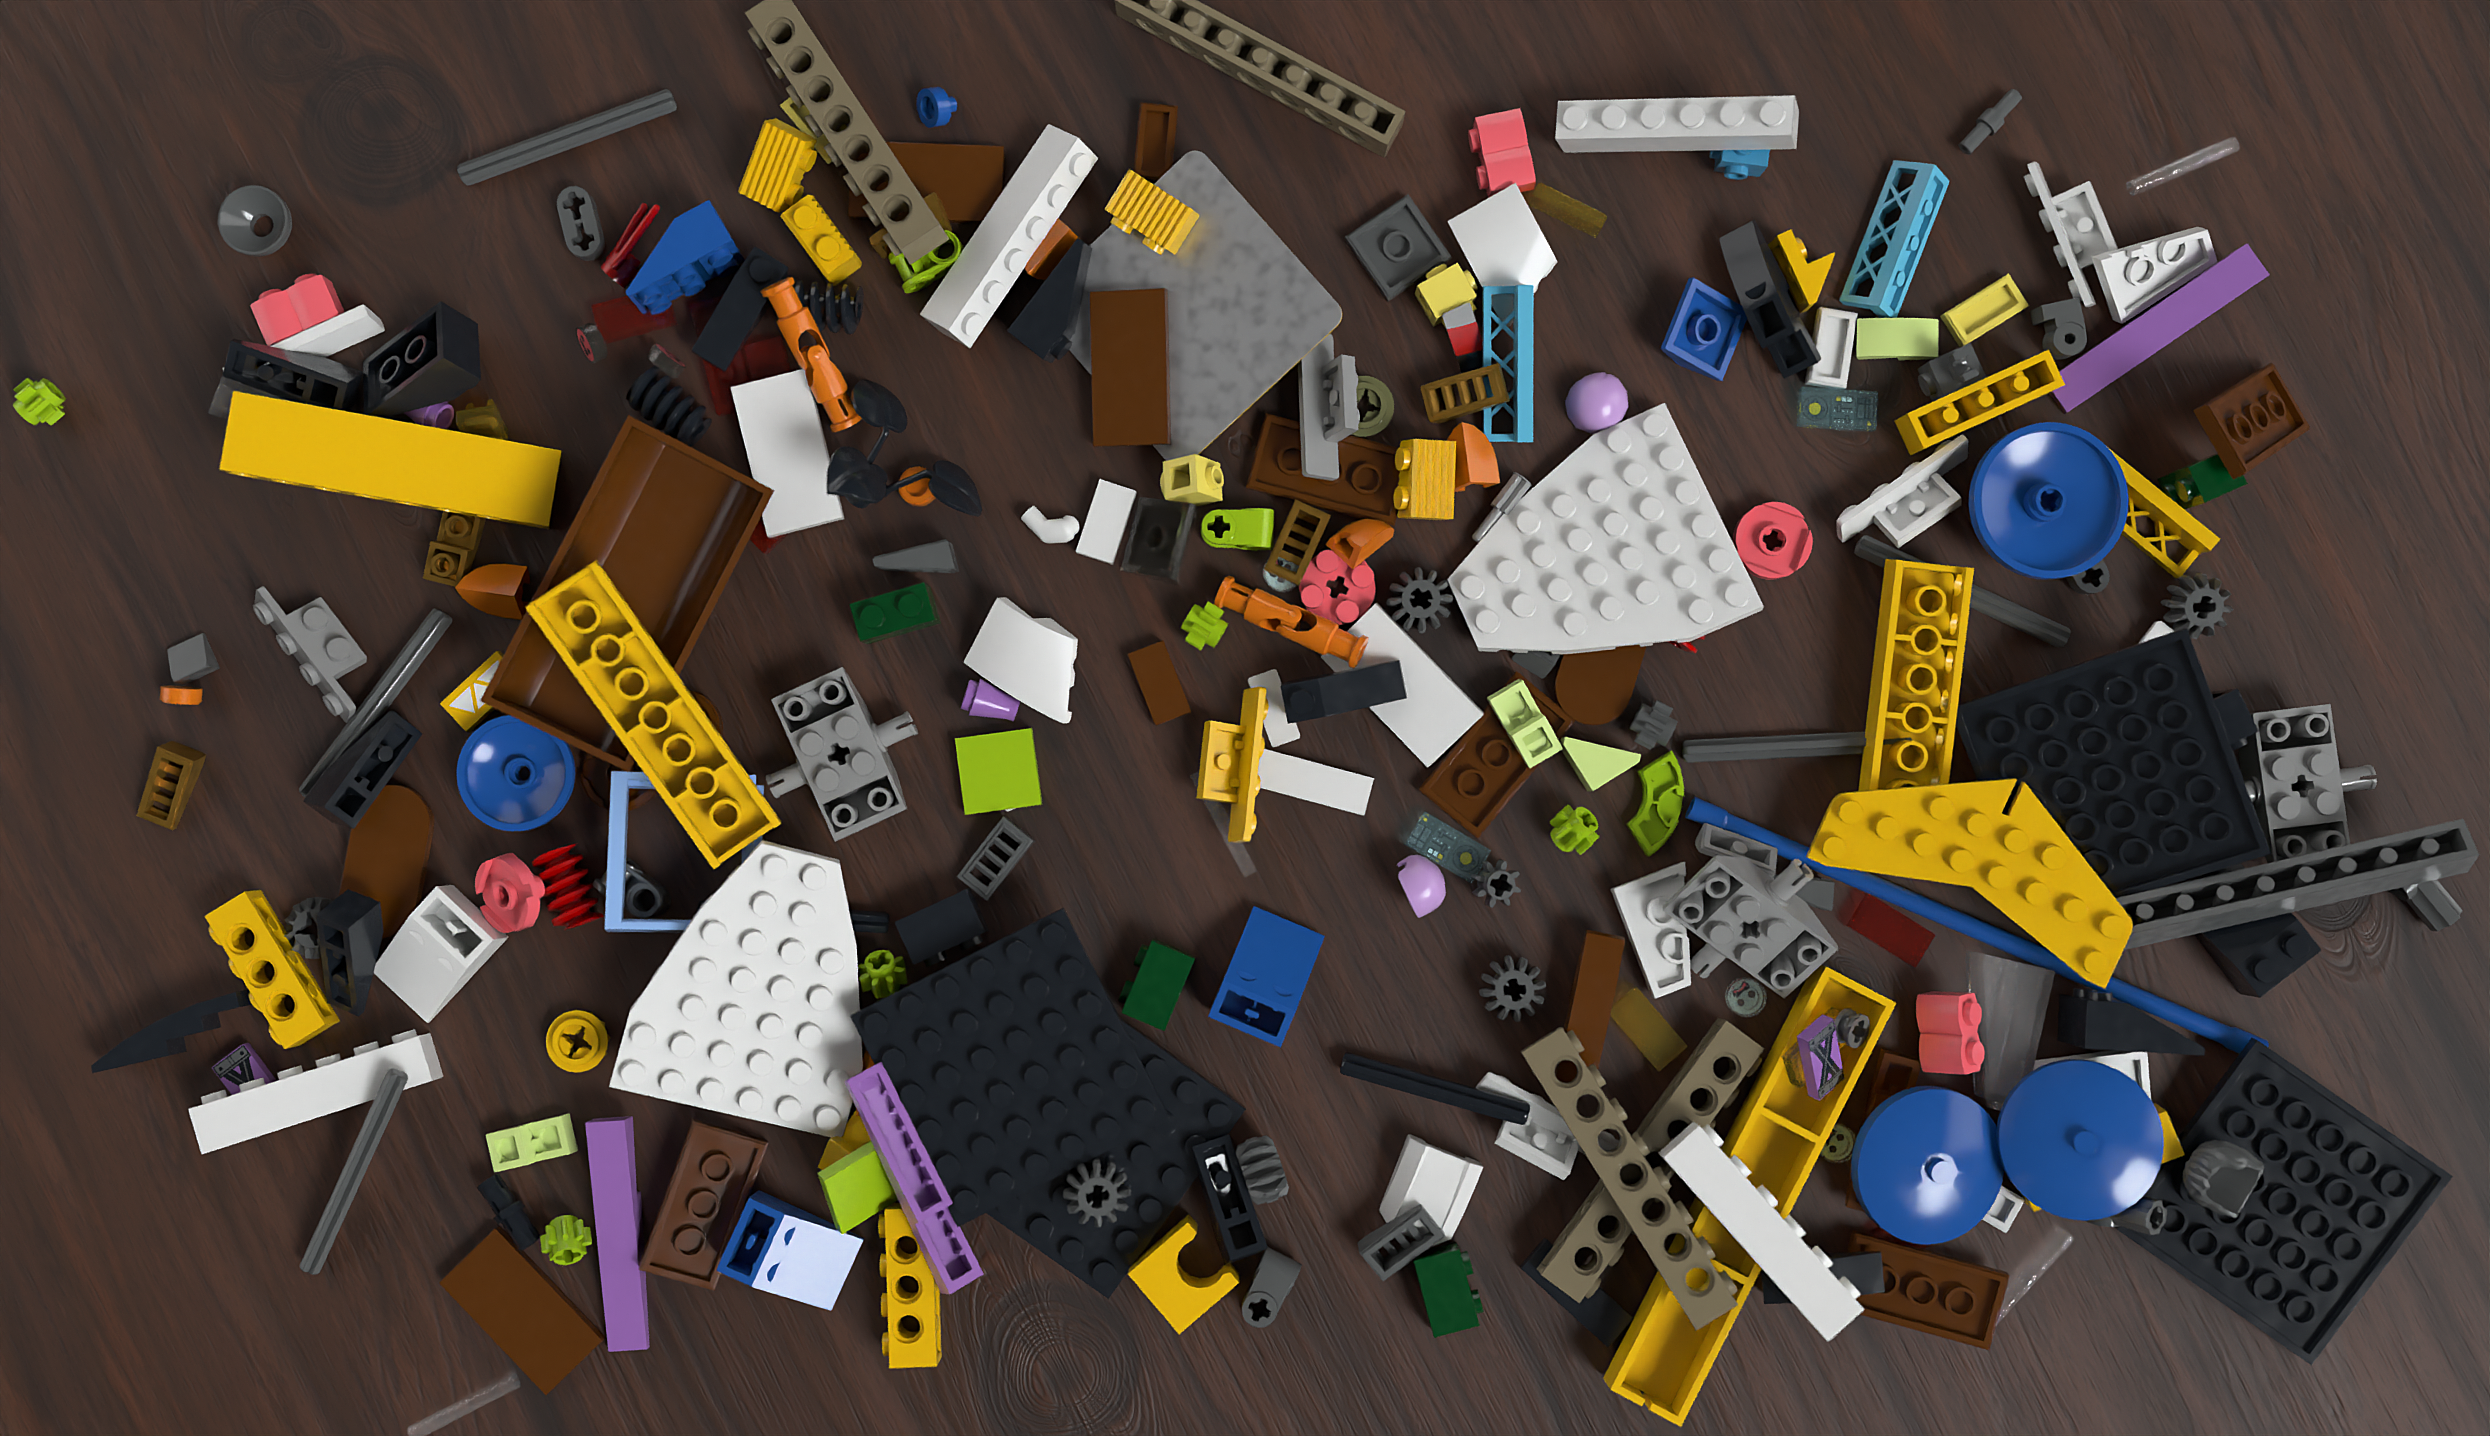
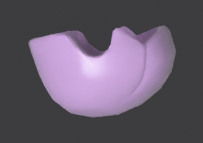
M1599 372L1587 375L1577 381L1568 393L1565 400L1567 416L1576 428L1590 434L1598 433L1622 421L1628 409L1627 391L1621 381L1612 374Z
M1410 855L1401 860L1397 866L1405 865V868L1399 872L1398 877L1410 905L1417 917L1420 918L1441 905L1446 895L1444 876L1433 862L1421 855Z

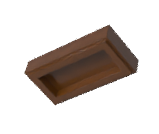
M1140 102L1134 172L1147 181L1156 183L1173 167L1178 106Z
M1164 640L1128 654L1155 726L1191 713Z

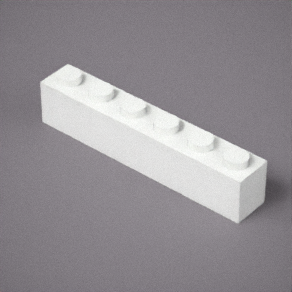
M1795 96L1558 101L1555 139L1564 153L1796 149L1799 109Z
M1048 124L920 315L941 333L971 348L1025 268L1028 260L1098 160V157L1078 137Z
M415 1029L392 1036L393 1044L379 1048L377 1041L354 1048L355 1056L341 1060L338 1053L316 1060L317 1068L303 1072L302 1066H297L278 1072L279 1080L266 1085L264 1078H259L240 1084L241 1092L228 1097L225 1090L201 1097L203 1105L188 1109L201 1154L374 1100L387 1071L392 1068L407 1073L408 1080L403 1090L442 1078L443 1073L431 1034L417 1036Z
M1693 1121L1665 1146L1659 1154L1815 1329L1829 1342L1864 1310L1855 1300L1861 1294L1845 1276L1838 1280L1829 1271L1828 1268L1833 1263L1817 1245L1810 1249L1802 1241L1801 1237L1806 1233L1790 1215L1783 1219L1776 1212L1774 1207L1778 1204V1201L1763 1185L1756 1189L1746 1177L1751 1171L1735 1154L1729 1159L1719 1147L1724 1141L1708 1124L1702 1129Z

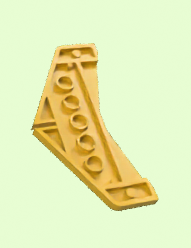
M2016 778L1843 792L1832 799L1808 850L1807 858L1830 867L1972 887L2067 964L2080 977L2102 988H2106L2132 933V920L2025 782H2021L2006 815L2002 814V811L2017 781Z

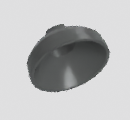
M249 185L233 191L226 197L218 213V227L223 240L231 248L248 256L262 257L278 251L285 244L292 230V217L287 204L278 194L262 186ZM263 216L271 217L274 224L272 232L265 237H258L254 230L256 221Z

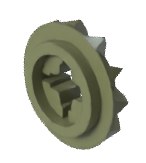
M1358 376L1356 388L1357 403L1364 396V391L1368 392V405L1380 411L1367 412L1362 422L1358 424V431L1352 435L1355 437H1373L1389 424L1394 412V400L1390 390L1383 382L1370 376Z

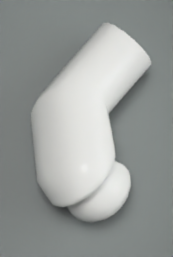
M1035 506L1028 509L1021 517V520L1045 543L1068 542L1074 538L1080 528L1079 522L1073 516L1066 515L1063 519L1048 520Z

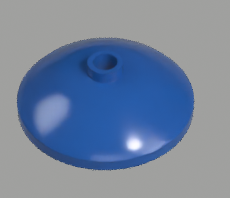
M510 715L492 719L475 730L465 742L457 763L458 789L467 808L483 823L504 831L531 830L551 821L567 804L575 783V762L568 743ZM524 766L530 771V776L525 781L519 775L521 768Z

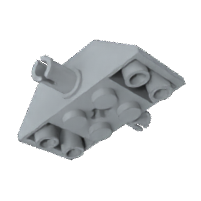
M844 667L771 699L797 756V763L773 774L766 775L768 785H775L784 780L783 783L770 788L775 798L804 784L810 786L835 842L907 809L899 778L888 755L887 747L918 734L915 724L899 729L913 722L908 711L877 726ZM839 746L841 748H849L850 753L845 756L847 762L845 764L842 761H836L835 755L838 753L837 748Z
M2324 704L2251 713L2258 732L2246 737L2248 743L2239 749L2238 754L2243 780L2271 854L2264 856L2267 862L2272 863L2350 845L2343 792L2375 789L2377 779L2360 780L2362 776L2376 775L2374 768L2369 764L2360 767L2339 768L2331 705Z
M1715 855L1663 906V911L1707 942L1701 950L1690 958L1691 969L1696 974L1703 969L1699 976L1707 978L1721 962L1729 958L1781 997L1785 998L1838 950V945L1808 904L1795 894L1808 881L1813 879V873L1806 864L1799 868L1802 861L1794 859L1774 879L1745 857Z

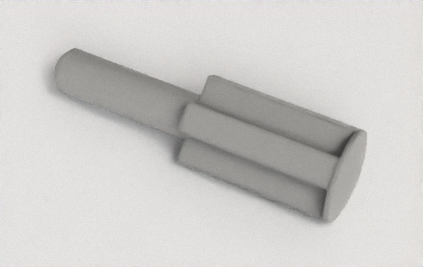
M1513 472V476L1490 504L1493 509L1472 535L1473 540L1479 543L1503 514L1508 515L1529 487H1532L1525 477Z

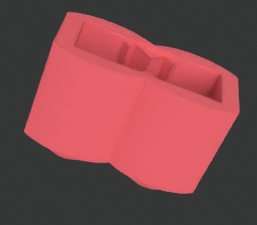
M1517 108L1475 117L1474 129L1468 130V138L1471 152H1478L1481 166L1476 167L1479 189H1486L1488 198L1514 183L1517 184L1520 192L1534 190L1536 177L1521 109Z
M314 273L305 274L298 277L294 281L295 284L286 290L271 289L259 295V300L252 303L250 307L267 346L345 312L329 279Z
M1931 991L1918 994L1916 1018L1921 1033L1919 1038V1058L1923 1072L1966 1075L1980 1071L1985 1051L1977 1033L1978 1025L1982 1018V1011L1977 1003L1975 993Z

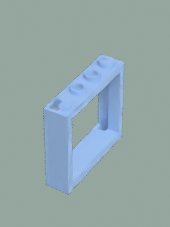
M611 771L605 930L607 932L683 933L691 920L624 919L629 788H656L644 772ZM749 775L756 785V775ZM756 785L764 796V785ZM762 836L742 848V863L748 858L754 847L761 842Z

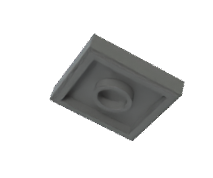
M1409 194L1345 236V241L1387 302L1424 278L1432 269L1445 264L1451 259V255Z

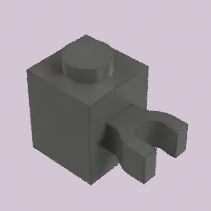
M1971 343L1935 358L1918 368L1920 388L1926 396H1930L1932 402L1987 378Z

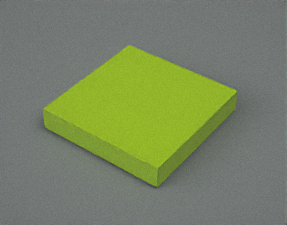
M1032 728L955 738L965 815L1042 805Z
M872 1141L817 1173L834 1225L841 1234L846 1233L898 1200Z

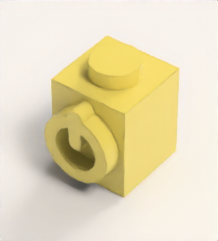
M1458 263L1449 268L1446 264L1439 265L1425 275L1426 281L1417 285L1415 295L1433 327L1442 322L1446 328L1442 315L1465 303H1470L1473 311L1477 309L1474 305L1477 296L1475 291L1478 290L1477 284L1468 270L1462 271Z
M1197 454L1163 462L1160 486L1163 496L1168 502L1193 508L1223 501L1222 486L1224 484V476L1220 463Z

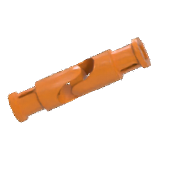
M791 276L766 287L760 292L763 297H768L779 318L776 323L798 365L805 370L808 386L817 403H822L832 422L830 426L833 433L858 423L862 418L856 413L846 392L848 386L840 370L830 361L828 347L808 307H803L793 287L795 281ZM804 331H807L814 337L816 344L804 346L799 350V336Z
M1230 575L1223 580L1215 598L1214 605L1217 607H1226L1243 615L1244 620L1267 630L1276 631L1281 636L1322 655L1329 653L1343 659L1353 669L1360 662L1368 643V637L1365 635L1355 636L1340 629L1339 624L1299 606L1290 605L1277 596L1259 588L1254 591L1235 582L1234 577ZM1301 621H1306L1312 629L1300 631Z

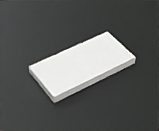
M801 369L731 387L752 477L755 481L774 490L762 514L767 536L771 538L845 519L839 496L827 495L826 481L830 458L815 397L808 386L805 370Z
M1375 603L1347 631L1358 637L1362 635L1368 637L1364 654L1355 668L1400 660L1407 698L1369 708L1427 767L1435 762L1484 715V712L1378 603ZM1327 653L1321 656L1335 672L1353 669L1348 666L1347 661Z

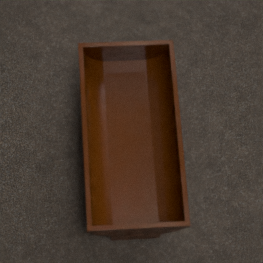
M628 415L531 602L597 560L679 676L774 490ZM527 610L480 701L629 772L635 759Z

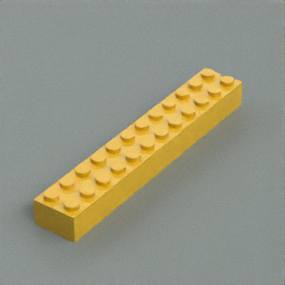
M1823 965L1807 977L1720 1148L1729 1159L1735 1154L1751 1171L1746 1178L1756 1189L1763 1185L1778 1201L1774 1209L1783 1219L1789 1215L1896 1005L1892 1000ZM1849 1008L1854 1010L1856 1014L1861 1013L1868 1016L1870 1029L1862 1045L1858 1048H1852L1847 1046L1846 1043L1838 1042L1844 1079L1820 1101L1808 1096L1797 1036L1822 1014L1835 1021L1837 1015L1842 1010ZM1697 1196L1688 1211L1693 1219V1222L1688 1224V1227L1696 1239L1703 1235L1716 1255L1710 1259V1262L1717 1273L1725 1270L1738 1291L1732 1294L1738 1305L1696 1330L1658 1270L1603 1377L1609 1389L1640 1406H1643L1645 1403L1650 1411L1680 1427L1761 1270V1267ZM1676 1234L1668 1250L1669 1253H1677L1682 1250L1685 1244L1682 1234ZM1699 1267L1691 1269L1686 1275V1284L1692 1288L1702 1286L1707 1278L1706 1271Z

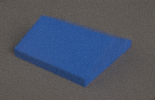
M1694 277L1689 278L1660 349L1679 366L1714 380L1722 381L1746 323L1747 316L1740 304Z

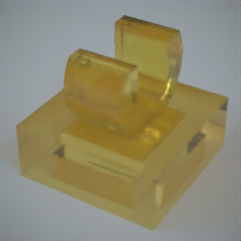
M492 399L487 400V406L475 408L472 402L467 404L465 410L456 411V425L460 432L508 441V429Z

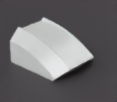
M1408 1134L1379 1211L1386 1223H1389L1422 1204L1445 1233V1236L1432 1246L1450 1240L1466 1210L1483 1166L1476 1160L1468 1157L1463 1158ZM1420 1220L1413 1223L1422 1235L1429 1232ZM1407 1229L1401 1232L1404 1235L1414 1238Z

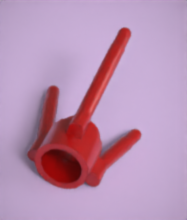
M646 203L640 205L616 246L606 257L607 260L600 267L623 288L630 281L632 282L640 271L637 267L641 264V261L631 253V250L660 211V206L657 204L652 206L643 219L642 217L648 209V205Z

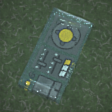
M1801 387L1798 390L1796 427L1873 432L1876 430L1878 392Z
M1423 811L1405 842L1406 846L1471 884L1474 881L1471 875L1478 874L1482 867V861H1485L1491 852L1490 849Z

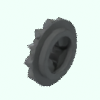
M323 897L307 898L293 906L290 915L285 919L287 932L284 935L292 945L291 950L298 952L305 958L321 959L319 938L316 939L314 934L303 933V929L312 925L311 918L314 917L316 922V914L329 905L332 900Z

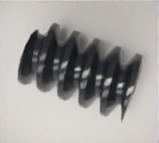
M797 280L794 289L803 307H808L819 331H823L826 325H828L832 333H837L843 325L845 333L849 335L855 333L863 312L864 293L861 286L858 287L853 297L850 296L849 287L846 284L843 285L840 294L835 295L833 283H828L825 292L820 293L818 282L813 281L809 292L804 290L803 281Z
M655 365L635 380L626 395V400H629V405L635 411L641 410V416L647 421L653 420V426L656 429L664 430L666 435L692 447L711 426L712 419H703L707 410L704 405L697 407L695 410L691 409L695 401L692 395L687 396L682 401L679 399L684 389L680 385L669 391L668 387L672 378L668 375L657 381L656 378L660 368Z

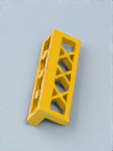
M2109 449L2122 468L2128 488L2127 524L2125 523L2121 534L2173 577H2181L2198 555L2211 551L2220 538ZM2134 506L2140 511L2134 512ZM2148 516L2153 520L2156 537L2143 538L2137 533L2135 517ZM2164 530L2171 536H2164ZM2177 540L2189 550L2178 564H2175L2167 557L2165 541ZM2150 542H2156L2157 548L2153 546Z

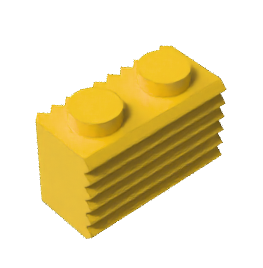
M777 118L765 120L738 192L775 212H782L793 206L801 199L804 188L801 186L803 174L809 172L816 161L817 151L814 150V146L817 143V139Z
M1130 169L1105 207L1106 211L1114 215L1110 223L1129 235L1133 229L1145 235L1142 243L1162 255L1165 249L1175 255L1199 218V214Z
M806 195L781 214L780 217L826 279L833 283V286L861 267L862 261L813 195Z
M1427 439L1401 441L1395 455V466L1400 471L1399 486L1394 492V506L1399 510L1397 513L1398 518L1453 519L1456 441Z

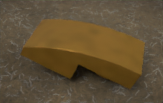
M443 511L437 541L430 542L423 579L456 587L461 579L470 572L486 518Z

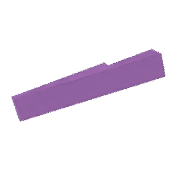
M2248 244L2241 246L2061 369L2059 372L2065 385L2049 394L2063 414H2066L2270 274Z
M879 1062L844 1082L940 1293L952 1294L983 1275V1272L960 1226L957 1227L948 1209V1206L953 1203L882 1062Z
M633 1116L595 1118L586 1122L585 1126L608 1352L648 1349L650 1345L646 1272L639 1270V1263L644 1252L641 1192H637Z

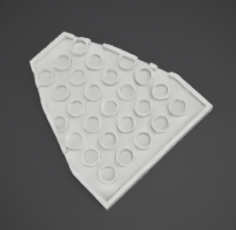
M1665 403L1593 434L1524 495L1508 515L1503 514L1447 579L1478 650L1488 652L1510 650L1515 653L1551 651L1552 654H1573L1612 650L1618 646L1640 644V647L1651 646L1657 642H1690L1763 610L1764 607Z
M761 840L750 852L748 858L741 865L737 866L723 885L701 905L673 946L670 954L661 967L657 969L648 986L631 1007L609 1087L823 1136L842 1137L853 1103V1099L844 1081L862 1072L863 1059L862 1040L850 1017L853 1013L860 1010L857 946L840 861Z

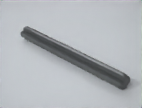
M669 89L661 90L460 163L457 166L459 177L465 185L470 186L671 113L677 109L676 101Z
M1867 535L1859 539L1854 550L1855 555L1883 568L1885 567V559L1926 563ZM1972 584L1970 608L2055 647H2064L2071 634V630L2068 627Z
M437 608L431 610L299 787V793L306 798L326 769L380 720L452 623V618L446 612Z
M1865 731L1694 739L1683 742L1682 755L1687 763L1863 754L1864 746H1866ZM1911 737L1883 740V745L1894 744L1899 740L1912 741Z
M394 1068L387 1071L299 1265L303 1272H309L312 1275L320 1273L408 1080L407 1073Z

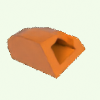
M1058 218L1026 263V272L1036 279L1046 280L1079 237Z
M1461 422L1452 430L1447 441H1456L1454 492L1465 491V487L1471 484L1483 485V488L1499 484L1498 464L1492 444L1486 435L1474 425Z
M1376 519L1357 520L1342 528L1325 545L1354 569L1390 540L1394 535V529L1387 523Z
M489 564L482 566L464 576L455 589L461 598L471 606L487 614L522 620L527 611L526 607L529 602L522 601L523 584L530 583L528 567L512 564Z

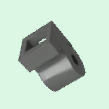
M2079 297L2041 305L2030 311L2033 326L2044 325L2043 349L2044 351L2049 350L2053 359L2064 360L2080 353L2084 349L2087 342V334Z

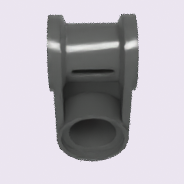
M626 856L624 908L632 915L641 918L663 915L671 905L669 890ZM607 870L600 879L596 878L592 882V885L605 896ZM647 890L652 891L655 896V904L651 910L645 909L642 904V896Z
M1269 1247L1264 1250L1242 1302V1314L1248 1324L1256 1328H1263L1274 1321L1285 1297L1288 1296L1302 1267L1301 1263ZM1261 1298L1265 1299L1266 1308L1269 1311H1261L1259 1315H1254L1253 1306L1250 1303H1258Z

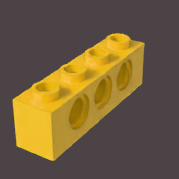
M2047 350L1911 411L1895 420V424L1911 456L2064 386L2065 383L2050 351Z
M261 890L244 891L204 916L210 925L208 930L212 939L218 945L223 946L230 958L228 961L230 969L246 984L250 991L248 994L250 1002L258 1011L264 1014L270 1024L268 1027L269 1033L276 1043L282 1045L284 1049L300 1046L340 1021L331 1005L327 1003L324 993L301 955L291 950L292 945L284 937L286 930ZM248 929L254 934L252 947H249L245 942V933ZM267 962H270L274 967L275 973L272 980H269L264 972ZM287 995L291 996L295 1003L292 1013H289L284 1006V1000Z
M892 1203L884 1210L885 1214L879 1215L878 1223L879 1237L885 1238L886 1253L880 1255L881 1278L887 1277V1293H882L881 1314L882 1317H888V1332H884L882 1336L883 1356H889V1368L937 1367L942 1358L940 1290L900 1203ZM903 1236L912 1237L917 1243V1252L908 1254L902 1251L899 1246V1238ZM903 1276L914 1277L918 1282L919 1290L914 1293L906 1292L901 1287L900 1278ZM906 1315L914 1316L920 1323V1330L916 1332L907 1331L901 1323V1318Z

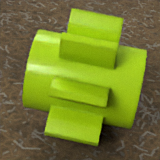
M26 378L13 389L17 393L15 398L18 399L13 403V407L32 425L46 421L52 426L65 415L62 410L64 408L62 403L66 400V397L49 380L43 378L39 382H33L31 379Z
M1209 601L1204 608L1195 604L1181 626L1182 630L1189 633L1185 639L1186 642L1199 650H1202L1205 643L1215 648L1229 624L1220 619L1224 614V610Z
M1567 805L1550 821V824L1555 827L1551 831V838L1555 845L1564 852H1571L1576 849L1582 855L1599 838V835L1595 833L1598 829L1597 819L1592 812L1584 807H1578L1573 810L1570 805Z
M890 950L874 951L866 957L865 964H858L859 981L862 991L865 992L871 989L875 998H885L898 991L900 984H907L904 959L902 956L894 959Z
M563 1215L553 1219L549 1225L545 1226L546 1234L540 1236L542 1253H549V1260L559 1265H570L578 1262L583 1255L587 1254L586 1246L592 1244L590 1227H583V1220L572 1215Z

